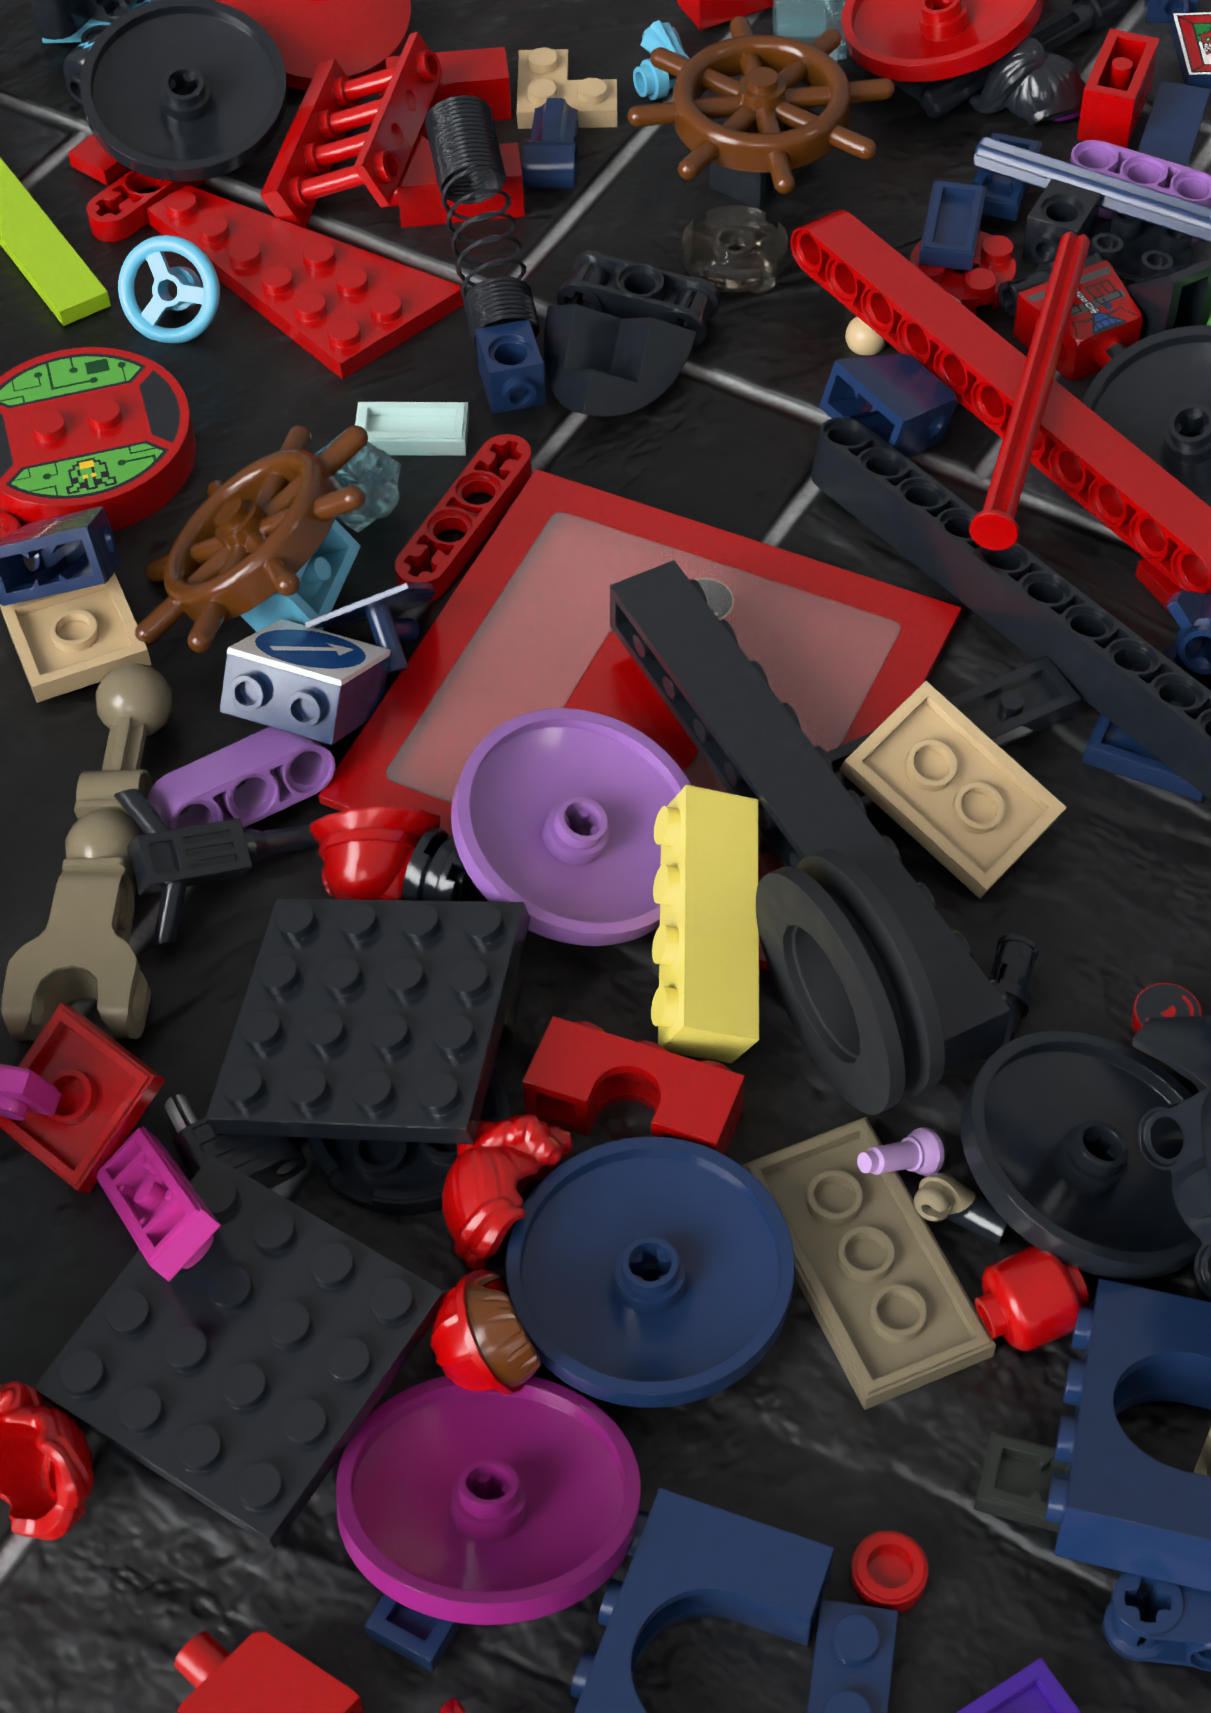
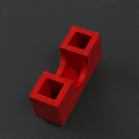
M555 1016L552 1017L522 1081L525 1114L536 1115L539 1120L589 1137L598 1115L605 1108L617 1102L633 1101L649 1107L655 1113L651 1122L652 1137H667L697 1143L716 1150L723 1155H726L742 1116L744 1106L745 1076L732 1072L727 1066L711 1060L699 1062L670 1053L661 1045L651 1041L635 1042L606 1033L602 1028L590 1022H571Z

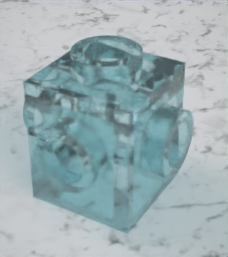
M343 431L341 434H339L336 438H334L331 442H329L327 445H325L322 449H320V450H319L318 452H316L314 455H315L316 457H318L324 450H326V449H327L339 436H341L345 431ZM367 442L352 459L334 474L340 482L341 488L350 485L359 486L365 493V502L359 509L336 518L359 532L377 518L383 519L388 516L399 499L397 487L401 464L391 458L385 451Z

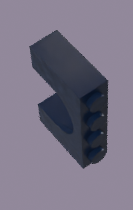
M1099 1278L1093 1306H1081L1071 1341V1348L1084 1350L1083 1361L1070 1359L1062 1403L1075 1405L1076 1410L1074 1417L1062 1415L1054 1453L1055 1461L1068 1463L1066 1477L1053 1474L1045 1512V1521L1059 1524L1054 1556L1211 1592V1477L1176 1469L1153 1459L1128 1438L1116 1418L1119 1413L1129 1407L1151 1401H1173L1211 1409V1302Z
M659 1488L650 1513L642 1510L639 1511L633 1543L627 1553L633 1559L624 1582L613 1578L604 1595L598 1624L606 1626V1630L598 1651L594 1653L585 1650L578 1663L570 1691V1696L579 1699L574 1713H647L638 1699L633 1684L637 1664L652 1640L670 1626L687 1619L704 1616L727 1618L808 1646L820 1611L821 1599H824L831 1578L834 1547Z

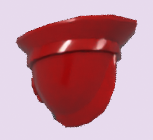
M375 805L329 814L311 822L310 834L320 844L319 855L324 861L322 880L328 895L340 900H402L403 882L413 851L429 828H440V816L416 807Z

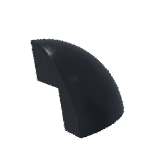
M578 304L550 305L547 308L544 329V361L549 384L559 402L567 409L576 413L609 417L634 412L653 402L674 382L688 359L696 332L652 317L621 319Z

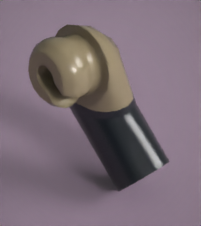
M933 1173L923 1178L919 1183V1190L914 1196V1206L923 1218L933 1222L947 1219L998 1245H1002L1008 1237L1011 1227L996 1212L989 1201L979 1196L952 1175Z

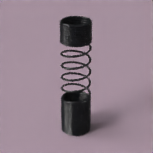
M459 95L449 97L438 102L429 110L425 118V127L438 188L441 193L442 205L448 212L446 217L447 228L453 235L451 248L458 258L456 272L463 281L461 296L463 298L471 344L477 349L475 329L521 320L530 321L536 339L540 333V325L531 287L527 282L521 280L526 274L527 266L522 261L514 259L521 251V242L517 238L509 236L516 227V219L512 215L504 213L511 204V197L507 192L501 190L506 182V173L491 108L486 101L475 96ZM496 193L502 194L506 198L505 206L499 211L486 212L474 217L454 212L459 204L480 203L493 197ZM447 200L452 201L455 204L450 208L447 204ZM452 215L459 219L467 220L456 231L452 227ZM497 216L507 217L511 221L510 229L502 235H492L475 240L465 238L459 234L465 226L474 221H485ZM457 238L464 242L472 243L461 254L457 250ZM502 239L511 240L516 244V251L507 258H498L488 262H476L464 257L472 248L479 244H488ZM463 261L478 267L465 277L462 273L461 263ZM510 262L521 267V274L517 278L500 276L489 278L478 284L469 281L475 273L486 267ZM468 284L472 288L466 293V286Z

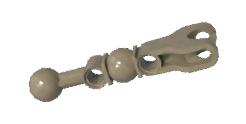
M130 662L113 668L103 677L95 692L97 714L103 724L110 729L102 771H83L79 776L74 812L78 820L72 825L65 839L66 859L63 861V871L56 884L47 927L37 938L23 945L12 956L7 966L1 1014L7 1030L14 1041H35L60 1003L68 1005L71 1002L87 998L97 1000V1010L101 1019L111 1031L110 1037L114 1040L138 1039L143 1033L151 999V989L143 973L140 971L139 962L132 948L129 946L137 886L133 879L134 873L127 846L136 836L144 835L145 833L115 799L114 794L128 789H138L148 800L150 790L153 787L148 771L140 770L146 736L156 733L167 723L173 710L172 688L166 679L152 666Z

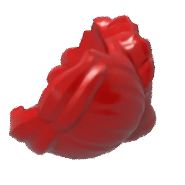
M520 1114L493 1122L480 1120L474 1145L457 1144V1158L446 1175L442 1192V1212L448 1230L455 1241L453 1250L459 1258L464 1259L466 1266L475 1271L487 1267L490 1258L497 1252L512 1224L526 1216L525 1210L522 1208L523 1199L521 1196L527 1183L543 1180L561 1165V1159L565 1158L572 1149L570 1132L562 1130L559 1126L549 1127L547 1122L539 1120L536 1115Z
M17 1381L5 1385L0 1384V1498L12 1508L9 1512L11 1530L15 1534L44 1541L56 1540L69 1533L74 1525L85 1515V1500L89 1498L94 1487L93 1459L90 1446L78 1423L62 1409L47 1405L35 1388Z

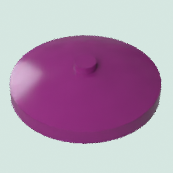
M447 1376L428 1380L398 1393L374 1410L347 1444L338 1466L336 1479L337 1522L340 1535L348 1554L362 1574L384 1594L412 1610L450 1622L473 1625H501L530 1621L561 1611L586 1598L604 1584L625 1559L633 1543L640 1511L641 1480L638 1463L627 1438L617 1424L603 1410L577 1392L560 1384L534 1376L526 1381L522 1391L506 1396L498 1391H469L457 1386Z

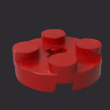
M979 231L972 271L966 270L964 274L954 272V270L959 269L920 265L919 254L922 240L912 250L910 262L946 292L961 301V304L975 315L977 306L987 305L993 302L992 310L1001 306L998 299L1000 284L1015 279L1016 261L1013 256L1014 245L1010 239L1002 235H990Z

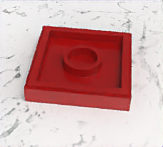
M60 1003L18 1065L20 1068L30 1069L55 1086L58 1092L61 1093L55 1115L49 1116L27 1111L24 1120H14L0 1116V1128L75 1190L90 1193L98 1181L96 1179L98 1170L122 1146L166 1080L73 1007Z

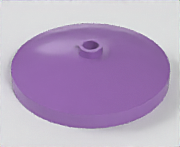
M553 708L532 711L499 725L474 748L454 790L451 808L453 838L458 855L467 874L489 902H524L530 916L529 931L552 940L574 945L606 946L624 943L640 938L660 926V904L655 903L653 899L654 880L661 866V845L656 844L654 840L655 821L660 809L663 806H668L685 785L691 786L678 764L665 750L645 734L624 722L603 714L581 709Z

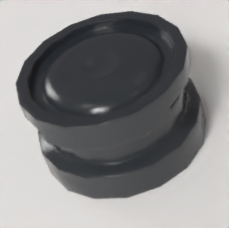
M438 827L429 828L419 840L407 866L403 882L402 900L476 901L480 891L467 874L460 860L453 836L449 835L444 829Z

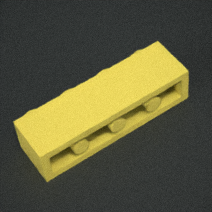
M685 785L668 806H663L660 809L654 826L655 843L661 845V866L656 873L653 885L654 902L660 904V926L655 933L652 945L653 962L659 964V987L652 1001L651 1020L653 1025L658 1026V1044L668 1052L733 1063L759 1041V931L756 918L758 799Z

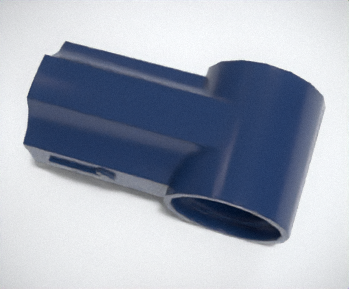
M547 98L541 107L535 108L531 140H525L523 146L522 176L524 188H576L578 110L569 106L563 98Z

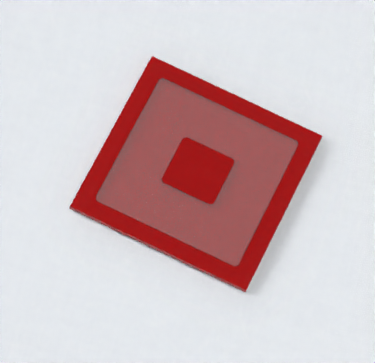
M536 469L407 662L408 668L401 671L335 770L332 780L319 794V802L339 811L375 805L416 807L439 815L440 828L453 836L451 808L454 790L474 748L486 735L504 722L525 713L553 708L581 709L603 714L624 722L645 734L665 750L681 768L691 786L728 793L610 627V585L672 560L676 561L689 580L695 579L698 581L705 593L708 606L719 620L725 619L734 630L738 646L750 661L755 660L762 666L771 690L781 703L787 702L792 706L798 716L801 730L814 747L818 745L825 752L875 731L928 680L961 616L962 608ZM758 851L759 885L763 876L782 868L771 851L760 854ZM759 936V967L769 970Z

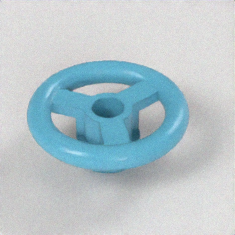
M159 235L144 240L128 254L120 270L118 293L125 316L142 335L164 343H185L201 335L212 323L219 306L220 285L212 262L198 246L181 237ZM164 252L178 253L192 262L201 276L203 287L198 275L192 269L184 266L169 267ZM147 260L155 281L152 286L153 298L142 312L136 301L134 284L138 269ZM170 281H173L177 286V296L175 298L168 291ZM196 304H202L196 317L184 326L164 328L157 325L167 310H185Z

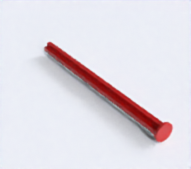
M1069 231L1061 236L984 507L971 520L969 531L972 539L981 547L989 550L1008 549L1014 545L1018 538L1019 527L1014 518L1090 247L1089 238L1085 234L1077 236L1072 231Z

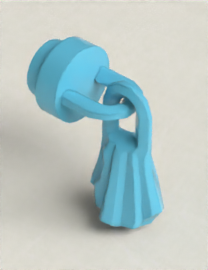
M658 20L653 22L642 35L643 40L640 45L650 54L655 48L663 47L690 59L683 49L678 32L674 27H671L669 22L662 23ZM650 58L643 60L640 66L636 67L633 71V82L637 93L641 97L647 96L650 100L666 97L669 89L674 88L677 78L674 76V79L669 80L668 73L654 67Z

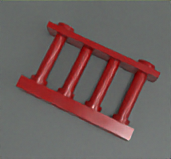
M419 32L409 34L397 65L351 79L345 74L335 58L318 64L260 194L276 218L306 228L318 198L366 185L381 208L390 205L443 75L437 55L428 48ZM385 91L383 98L358 105L360 99ZM371 124L369 131L344 138L347 131ZM358 157L355 165L330 172L333 164Z

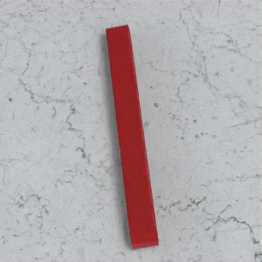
M837 210L793 231L791 236L792 254L798 266L901 354L913 356L956 394L959 403L1003 439L1027 358L1024 354L846 210ZM1053 379L1030 462L1181 590L1205 594L1210 593L1211 507Z

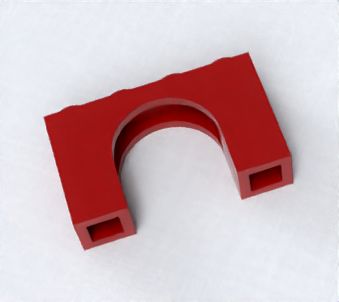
M505 47L435 53L440 61L443 75L428 112L444 99L468 95L478 97L487 102L491 108L493 121L512 119ZM400 56L385 57L386 69L396 66ZM385 91L379 93V99L383 98ZM425 119L389 207H399L402 228L446 224L448 212L442 205L429 140L426 139ZM518 142L499 144L506 173V182L501 190L507 192L511 197V204L504 213L510 214L514 218L525 217L523 179ZM496 193L493 197L480 203L459 204L454 212L474 217L486 212L499 211L505 206L506 198L502 194ZM447 200V204L451 208L455 203ZM453 215L451 217L452 223H462L467 221L459 219ZM497 216L489 220L507 219V217Z

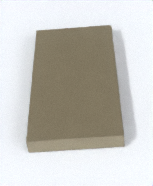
M867 1117L742 1165L762 1183L783 1214L792 1239L794 1277L864 1410L994 1356L996 1344L925 1219L917 1212L914 1200L899 1173L894 1171L875 1175L871 1172L863 1173L859 1169L857 1164L859 1154L867 1152L871 1147L882 1145Z

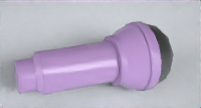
M923 1127L913 1130L901 1142L871 1147L867 1152L860 1153L857 1164L863 1173L871 1172L878 1175L907 1169L919 1175L929 1176L930 1174L937 1173L946 1165L949 1148L942 1134L936 1130Z

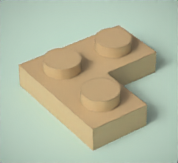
M542 47L534 50H519L518 129H532L535 108L541 107L547 98H563L569 106L577 109L578 128L617 127V79L586 78L583 80H568V49Z

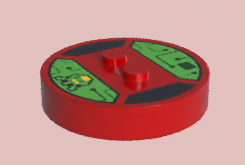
M82 347L41 355L14 367L0 376V512H6L16 517L21 527L47 518L95 507H103L107 513L112 532L117 531L157 512L179 492L189 477L196 456V440L188 400L179 382L171 373L156 362L144 356L120 349Z

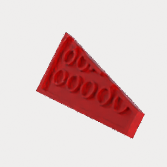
M189 185L146 208L149 225L162 235L181 237L198 246L212 262L220 282L342 380L464 305L461 296V286Z

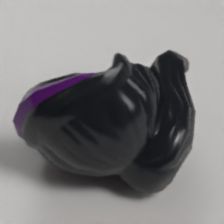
M1026 37L1012 51L993 62L989 67L982 92L972 95L969 102L982 114L996 113L1007 107L1012 113L1026 119L1030 126H1034L1042 121L1060 122L1080 116L1086 83L1081 78L1076 66L1069 59L1046 51L1043 44L1036 38Z

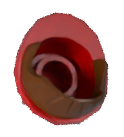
M483 1269L473 1271L464 1275L457 1283V1286L443 1297L434 1317L430 1345L436 1354V1363L442 1366L446 1376L457 1386L469 1391H498L504 1396L522 1391L526 1381L541 1366V1359L509 1299L507 1286L499 1279V1276L494 1272Z

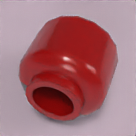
M1034 1245L988 1265L982 1276L984 1295L975 1298L977 1313L990 1336L995 1339L1003 1335L1011 1346L1025 1352L1032 1351L1072 1333L1081 1306L1089 1304L1087 1287L1078 1267L1069 1266L1063 1263L1054 1253L1041 1251Z

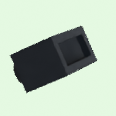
M1211 257L1169 268L1148 278H1142L1126 287L1142 314L1143 322L1139 340L1178 327L1207 325L1211 308Z

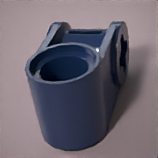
M1124 1572L1114 1585L1111 1602L1105 1610L1102 1623L1105 1639L1112 1650L1123 1658L1135 1662L1145 1661L1192 1666L1211 1672V1592ZM1147 1585L1146 1591H1139L1140 1587ZM1134 1606L1145 1608L1146 1619L1153 1623L1140 1621L1139 1609ZM1139 1637L1146 1638L1144 1643H1137Z

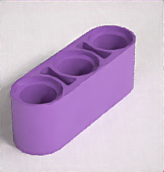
M1086 140L1078 143L1072 149L1071 164L1211 208V175L1203 171L1099 140ZM1099 207L1098 216L1111 219L1113 211ZM1192 237V241H1191V242H1196V241H1199L1200 239H1197V238H1193V237Z
M268 727L164 775L151 788L148 801L172 830L238 818L241 820L242 828H245L323 790L333 778L335 760L331 752L320 741L274 727ZM301 753H303L298 760H296L294 763H292L293 760H294L298 755H300ZM248 779L244 785L236 789L242 781ZM192 805L187 812L179 815L183 809Z

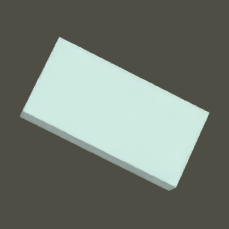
M358 402L355 425L361 426L367 431L368 442L356 455L466 456L469 427L468 402Z

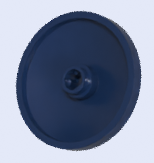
M635 1137L611 1141L592 1147L570 1158L548 1174L533 1190L522 1206L526 1216L514 1223L506 1258L508 1295L514 1310L541 1362L548 1370L573 1388L599 1400L630 1407L660 1408L687 1404L712 1396L728 1388L757 1366L779 1337L786 1322L791 1306L794 1285V1252L792 1239L783 1214L771 1194L747 1169L733 1159L703 1145L667 1137Z

